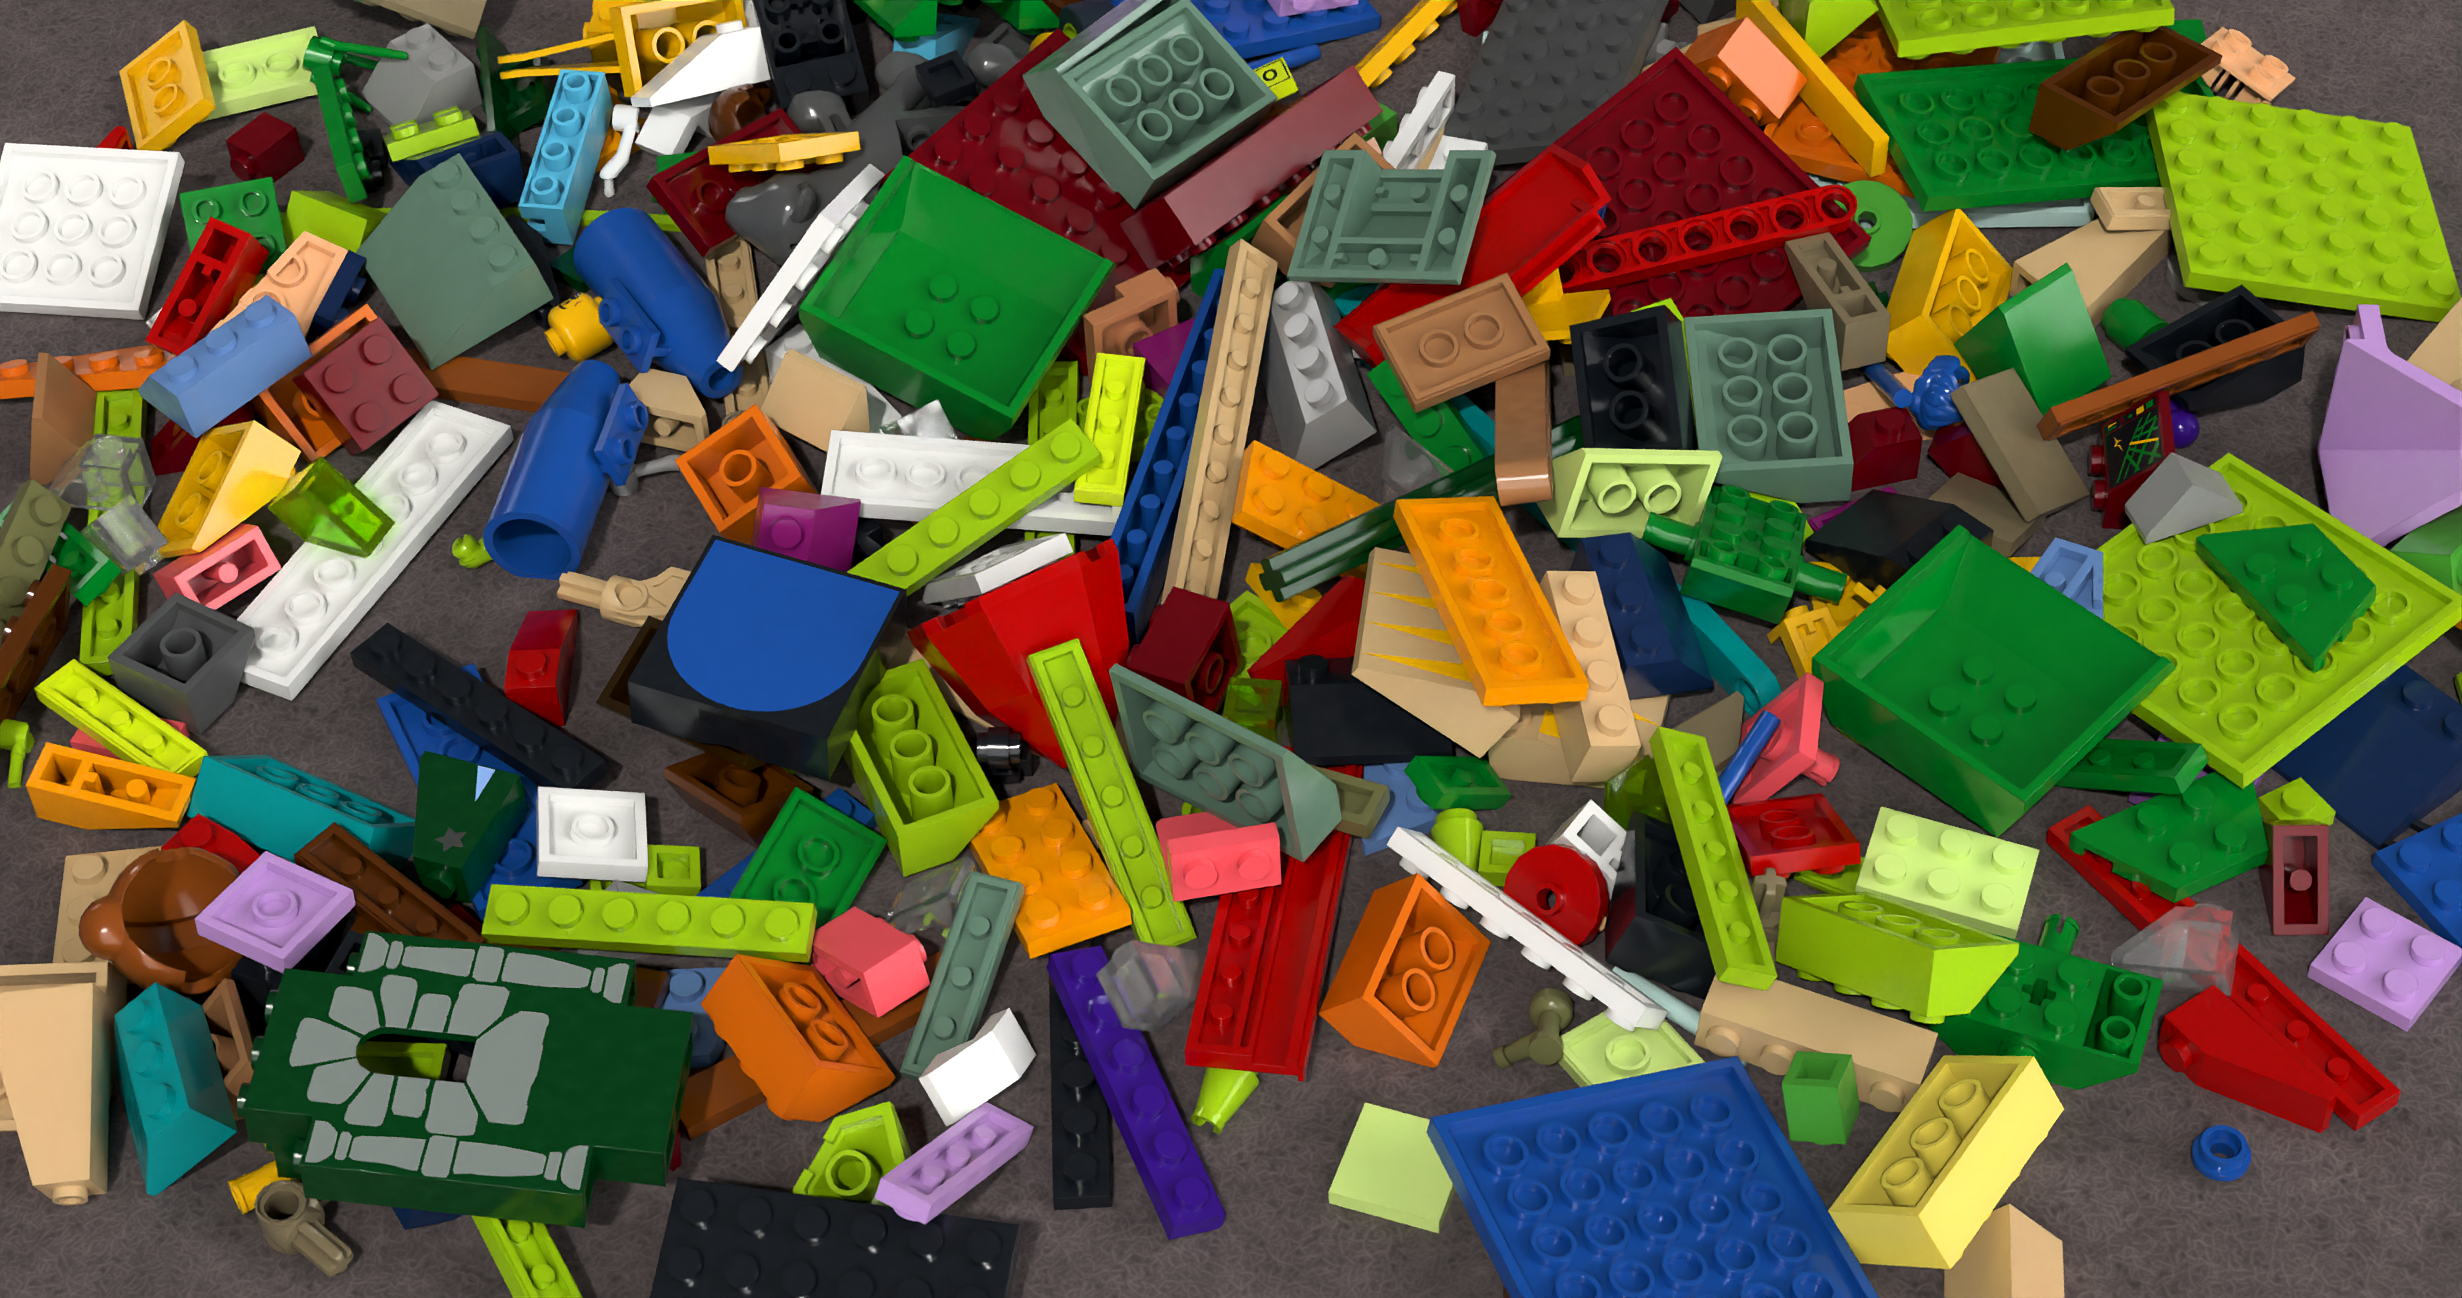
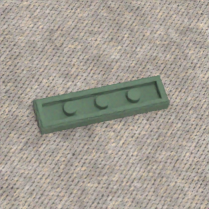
M975 871L970 872L900 1069V1074L903 1078L919 1081V1077L937 1054L974 1039L1025 893L1022 883Z

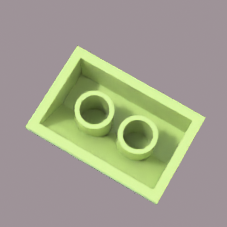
M1581 448L1552 459L1553 500L1536 503L1557 538H1588L1630 532L1642 539L1651 511L1657 515L1694 526L1700 520L1723 456L1719 451Z

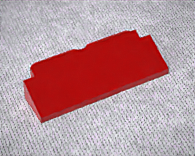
M1552 143L1483 201L1460 285L1385 283L1333 327L1338 335L1366 363L1375 368L1386 359L1373 337L1374 325L1505 273H1508L1522 298L1607 227L1598 211L1612 199L1588 162Z

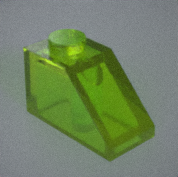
M322 456L293 475L268 507L273 514L305 542L364 559L372 554L395 523Z

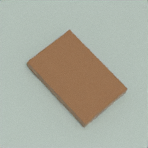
M1508 273L1373 326V337L1414 413L1550 359V348Z

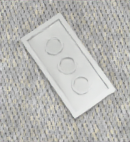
M1065 533L1004 545L935 577L918 590L925 604L941 602L944 608L955 604L960 606L1058 562L1059 558L1073 552V549Z

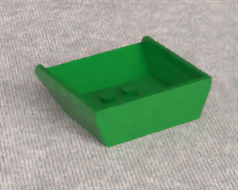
M903 155L800 305L799 319L820 358L974 438L993 441L1012 428L1082 320L1083 315L1087 312L1111 275L1116 264Z
M1960 524L1812 657L1813 676L1824 682L1822 701L1830 723L1997 838L2021 818L2176 669L2171 660L2164 656L2160 657L1972 536Z

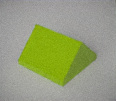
M291 191L283 223L287 248L306 231L355 253L385 218L387 213L359 202L350 203L348 198L330 191ZM364 266L359 275L361 277L367 272Z

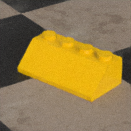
M1961 209L1948 210L1913 230L1887 306L1891 317L1886 356L1894 360L1905 373L1919 376L1922 375L1923 370L1936 356H1956L1960 360V365L1965 367L1970 373L1969 383L1979 379L1956 349L1954 343L1997 306L2007 301L2013 268Z

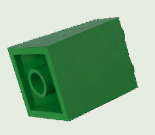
M2068 263L2063 264L1997 306L1954 343V346L1978 379L2014 368L2043 417L2051 407L2097 391L2098 387L2112 377L2073 270Z

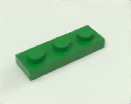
M1386 360L1367 373L1369 379L1440 477L1489 456V453L1450 399L1414 413Z
M2103 738L2054 786L2182 795L2190 787L2209 759L2202 744Z

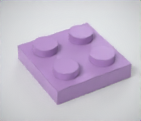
M265 851L195 918L198 935L283 973L285 968L292 969L356 904L352 889Z
M2365 897L2310 964L2307 977L2408 1032L2462 963V948Z

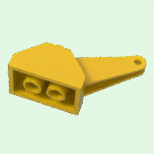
M641 0L609 8L613 32L540 50L498 56L497 61L498 64L525 61L615 39L618 61L534 66L500 72L501 79H510L525 76L559 75L561 69L620 73L624 97H632L700 36L716 33L715 24L742 20L743 27H747L743 0Z

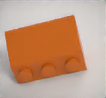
M368 304L354 310L308 345L312 355L311 358L248 401L254 404L255 411L269 429L301 451L300 456L312 466L335 450L341 443L292 381V378L366 323L378 318Z
M1419 873L1376 889L1372 894L1318 1014L1354 1046L1427 1067H1438L1491 941Z
M735 954L701 1002V1006L714 1023L713 1028L716 1034L729 1044L740 1060L739 1065L742 1071L755 1081L767 1098L766 1104L768 1108L781 1119L787 1121L822 1122L890 1086L896 1078L815 966Z

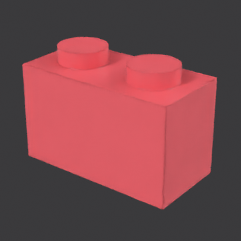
M240 523L201 553L183 555L153 573L167 599L176 592L216 610L282 568L259 527Z
M854 906L814 932L810 958L811 966H815L835 994L877 1018L930 985L924 965L927 955L920 941L914 935L905 934L890 926L880 917L876 918Z

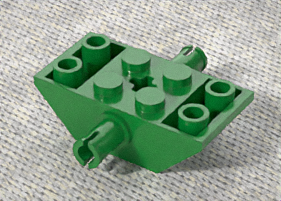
M1712 485L1700 520L1694 526L1657 515L1651 511L1641 539L1647 544L1685 555L1683 561H1687L1680 589L1681 594L1775 624H1779L1794 590L1838 605L1847 579V573L1845 572L1840 573L1803 561L1804 555H1800L1807 518L1806 514L1800 513L1797 507L1785 501L1772 500L1768 503L1750 497L1749 492L1733 485H1723L1722 487Z
M2051 914L2046 917L2043 923V931L2038 946L1996 935L2019 943L2018 955L1970 1014L1945 1016L1944 1023L1927 1024L1934 1032L1938 1033V1036L1957 1055L2034 1056L2048 1082L2079 1090L2138 1072L2164 980L2071 955L2075 939L2079 935V925L2074 919L2067 916L2062 932L2058 933L2057 928L2061 914Z

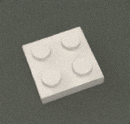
M538 786L536 799L537 876L646 882L648 852L645 793Z

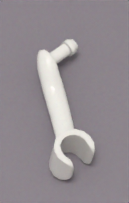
M616 104L612 115L613 129L623 133L616 154L600 171L599 176L604 179V195L606 197L615 195L613 178H616L628 164L635 133H640L641 131L640 124L637 123L639 107Z

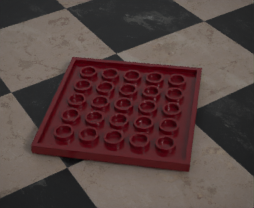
M1058 28L908 155V157L1079 246L1114 262L1116 267L1085 313L1087 314L1116 301L1115 285L1149 271L1119 223L1183 178L1134 210L1119 192H1114L1044 118L1022 75L1071 40ZM894 168L882 178L878 186L880 189L886 182ZM1192 256L1170 269L1166 262L1156 267V269L1164 277H1170L1177 286L1178 291H1180L1191 280L1190 258ZM1082 318L1060 354L1067 361H1078L1079 372L1087 377L1088 367L1084 319Z
M1677 47L1673 48L1554 142L1555 145L1588 162L1612 199L1608 202L1603 220L1607 227L1590 241L1819 188L1782 149ZM1525 164L1517 172H1515L1503 183H1501L1489 194H1487L1484 200L1487 199L1491 194H1493L1497 189H1499L1503 184H1505L1509 179H1511L1515 174H1517L1521 169H1523L1527 164ZM1828 200L1821 205L1824 214L1834 219L1842 218L1847 214L1834 200ZM1782 211L1776 215L1778 224L1783 228L1795 229L1802 224L1801 218L1795 212ZM1854 220L1847 230L1832 235L1850 261L1869 246L1872 238ZM1739 221L1730 227L1732 234L1738 239L1749 240L1756 236L1754 226L1748 222ZM1692 232L1684 238L1685 243L1692 250L1703 251L1711 246L1709 238L1700 232ZM1646 243L1639 248L1641 257L1647 261L1657 262L1665 257L1663 248L1658 244ZM1785 246L1606 288L1609 290L1611 300L1601 318L1629 313L1630 311L1669 298L1673 300L1683 318L1790 311L1803 300V296L1785 252ZM1600 254L1593 259L1595 268L1604 273L1613 272L1619 267L1617 259L1610 254ZM1564 265L1558 267L1561 284L1569 282L1573 278L1571 269Z

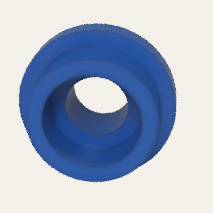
M2216 1125L2206 1129L2197 1136L2192 1146L2191 1158L2196 1169L2204 1176L2216 1181H2233L2242 1177L2247 1172L2251 1161V1151L2245 1137L2238 1130L2230 1126ZM2213 1153H2222L2228 1158H2220Z

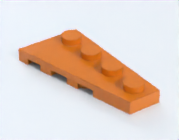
M150 344L78 356H57L54 358L97 392L140 388L152 373L177 356ZM17 359L0 364V399L34 397L37 362L28 363L25 359Z

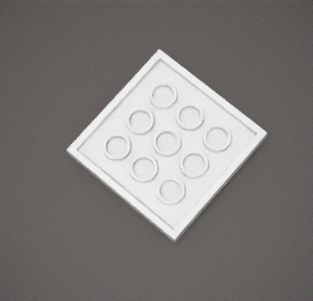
M5 143L0 160V311L144 320L185 164L180 153Z
M869 164L820 212L716 360L730 372H733L743 360L751 365L761 351L768 347L774 337L782 332L788 322L795 318L805 297L809 294L879 192L876 187L885 176L884 173L872 164Z

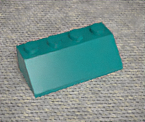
M269 755L204 756L186 816L193 818L199 813L238 835L242 840L248 842L247 844L260 855L267 851L296 864L294 854L334 822L397 871L413 854L415 817Z

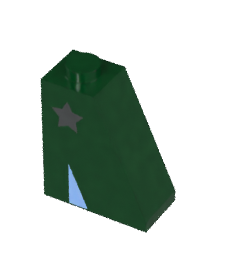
M424 751L420 757L412 856L423 891L440 899L451 898L472 903L529 810L520 775Z

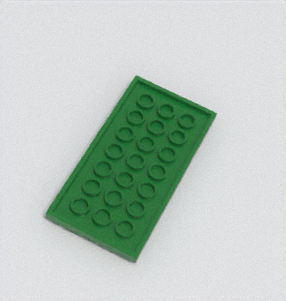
M2079 58L1858 74L1853 89L1865 110L1889 136L1888 151L1923 212L2089 198L2092 196L2094 188L2161 187L2145 113L2115 133L2067 151L2061 147L2049 144L2046 139L2029 131L2040 83ZM2202 76L2179 90L2187 94L2207 97L2214 96Z

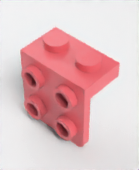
M1205 811L1163 818L1156 823V835L1161 845L1164 866L1174 902L1281 884L1280 838L1275 822L1237 828Z

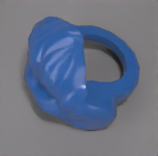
M1951 355L1936 356L1914 383L1913 400L1908 407L1918 426L1924 430H1938L1941 427L1964 421L1950 396L1952 392L1962 385L1968 384L1970 381V373L1965 367L1960 365L1958 357Z

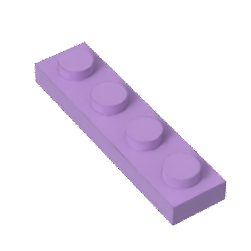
M985 1102L884 1175L880 1180L875 1198L893 1207L899 1216L911 1221H919L925 1225L1022 1151L1030 1141L1034 1126Z

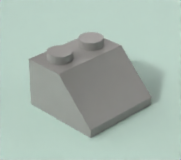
M428 23L413 28L388 43L386 48L405 51L408 53V58L406 60L381 57L361 93L362 100L370 105L390 126L409 119H415L419 125L434 120L432 113L455 105H458L461 111L471 110L482 103L474 64Z

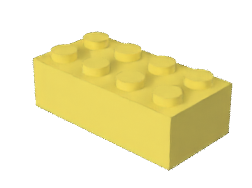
M1942 1056L1828 1210L1859 1263L1951 1269L1961 1258L1967 1245L1982 1224L1991 1216L1994 1207L2011 1183L2017 1179L2023 1166L2038 1145L2047 1137L2048 1131L2064 1110L2035 1057Z

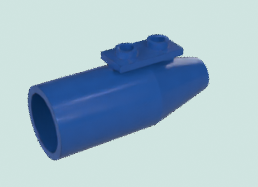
M627 207L611 210L592 221L582 232L575 245L573 254L574 267L596 297L600 296L603 299L599 305L600 323L639 373H648L652 362L666 372L687 376L693 389L708 398H721L734 391L743 377L741 363L733 372H730L716 361L732 339L719 300L652 217L643 210Z
M598 360L579 362L525 425L483 532L484 546L490 557L500 567L515 576L559 580L562 573H568V571L575 572L580 565L610 480L612 479L616 486L626 484L650 417L646 406L638 400L629 384H620L618 373L608 364Z

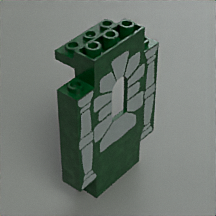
M365 931L360 952H352L350 954L346 975L284 969L279 989L270 990L265 1007L267 1029L264 1036H257L254 1040L251 1053V1068L254 1072L251 1082L242 1083L237 1099V1116L245 1118L249 1142L265 1143L267 1152L274 1153L278 1177L302 1178L305 1198L585 1228L596 1179L666 1186L695 1047L693 1012L635 1006L637 980L636 963L633 959ZM380 1034H399L475 1043L466 1083L370 1072L359 1064L357 1053L368 1039Z

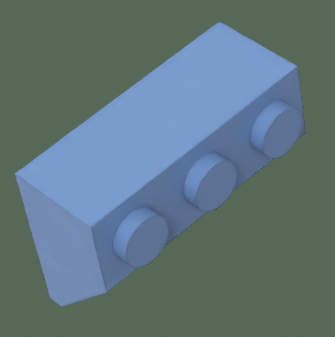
M266 294L152 373L138 391L142 398L194 438H197L311 358L312 355L295 314Z

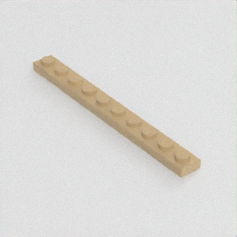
M1243 239L1238 240L1229 247L1161 604L1164 603L1173 586L1214 599L1218 597L1278 266L1277 261Z

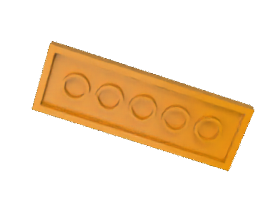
M1478 496L1396 500L1393 514L1394 520L1482 706L1506 707L1515 704H1558L1561 702L1586 701L1589 682L1495 497Z

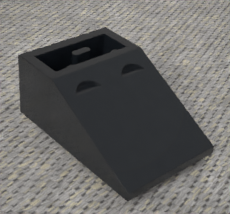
M752 0L758 27L760 26L771 89L777 109L782 108L787 114V109L797 94L816 90L828 91L839 95L846 102L849 116L860 114L869 106V88L845 0Z

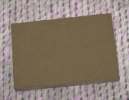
M2014 368L1962 385L1950 394L1952 401L2025 522L2029 523L2071 506L2090 495L2057 438L2050 441L2043 440L2037 428V424L2043 418V415Z

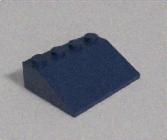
M2404 664L2273 765L2271 769L2288 782L2301 777L2336 811V819L2374 848L2380 850L2381 845L2386 840H2394L2409 829L2414 820H2421L2462 790V705Z

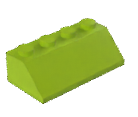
M1779 0L1780 10L1784 18L1820 58L1879 10L1875 0Z
M922 658L887 670L880 684L874 688L864 702L859 714L857 728L843 753V757L870 811L875 815V821L883 837L888 839L887 845L903 877L953 861L998 811L999 801L924 659Z
M1866 891L1783 896L1775 961L1797 969V977L1810 981H1830L1834 983L1833 989L1836 992L1848 995H1867L1872 997L1871 1004L1885 1009H1905L1910 1011V1019L1927 1024L1944 1023L1945 1016L1970 1014L2016 958L2019 951V943Z

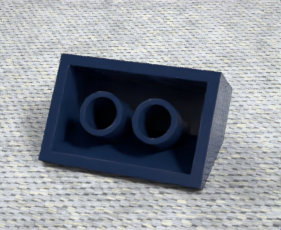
M1630 532L1581 538L1569 571H1596L1629 700L1711 689L1714 682L1667 557Z

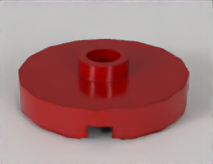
M1564 844L1537 846L1518 857L1507 873L1503 888L1504 893L1580 948L1591 942L1600 929L1597 928L1601 924L1602 917L1606 916L1609 905L1607 882L1597 863L1587 854H1582L1579 850L1574 849V847ZM1549 890H1552L1556 896V903L1553 908H1550L1546 902Z

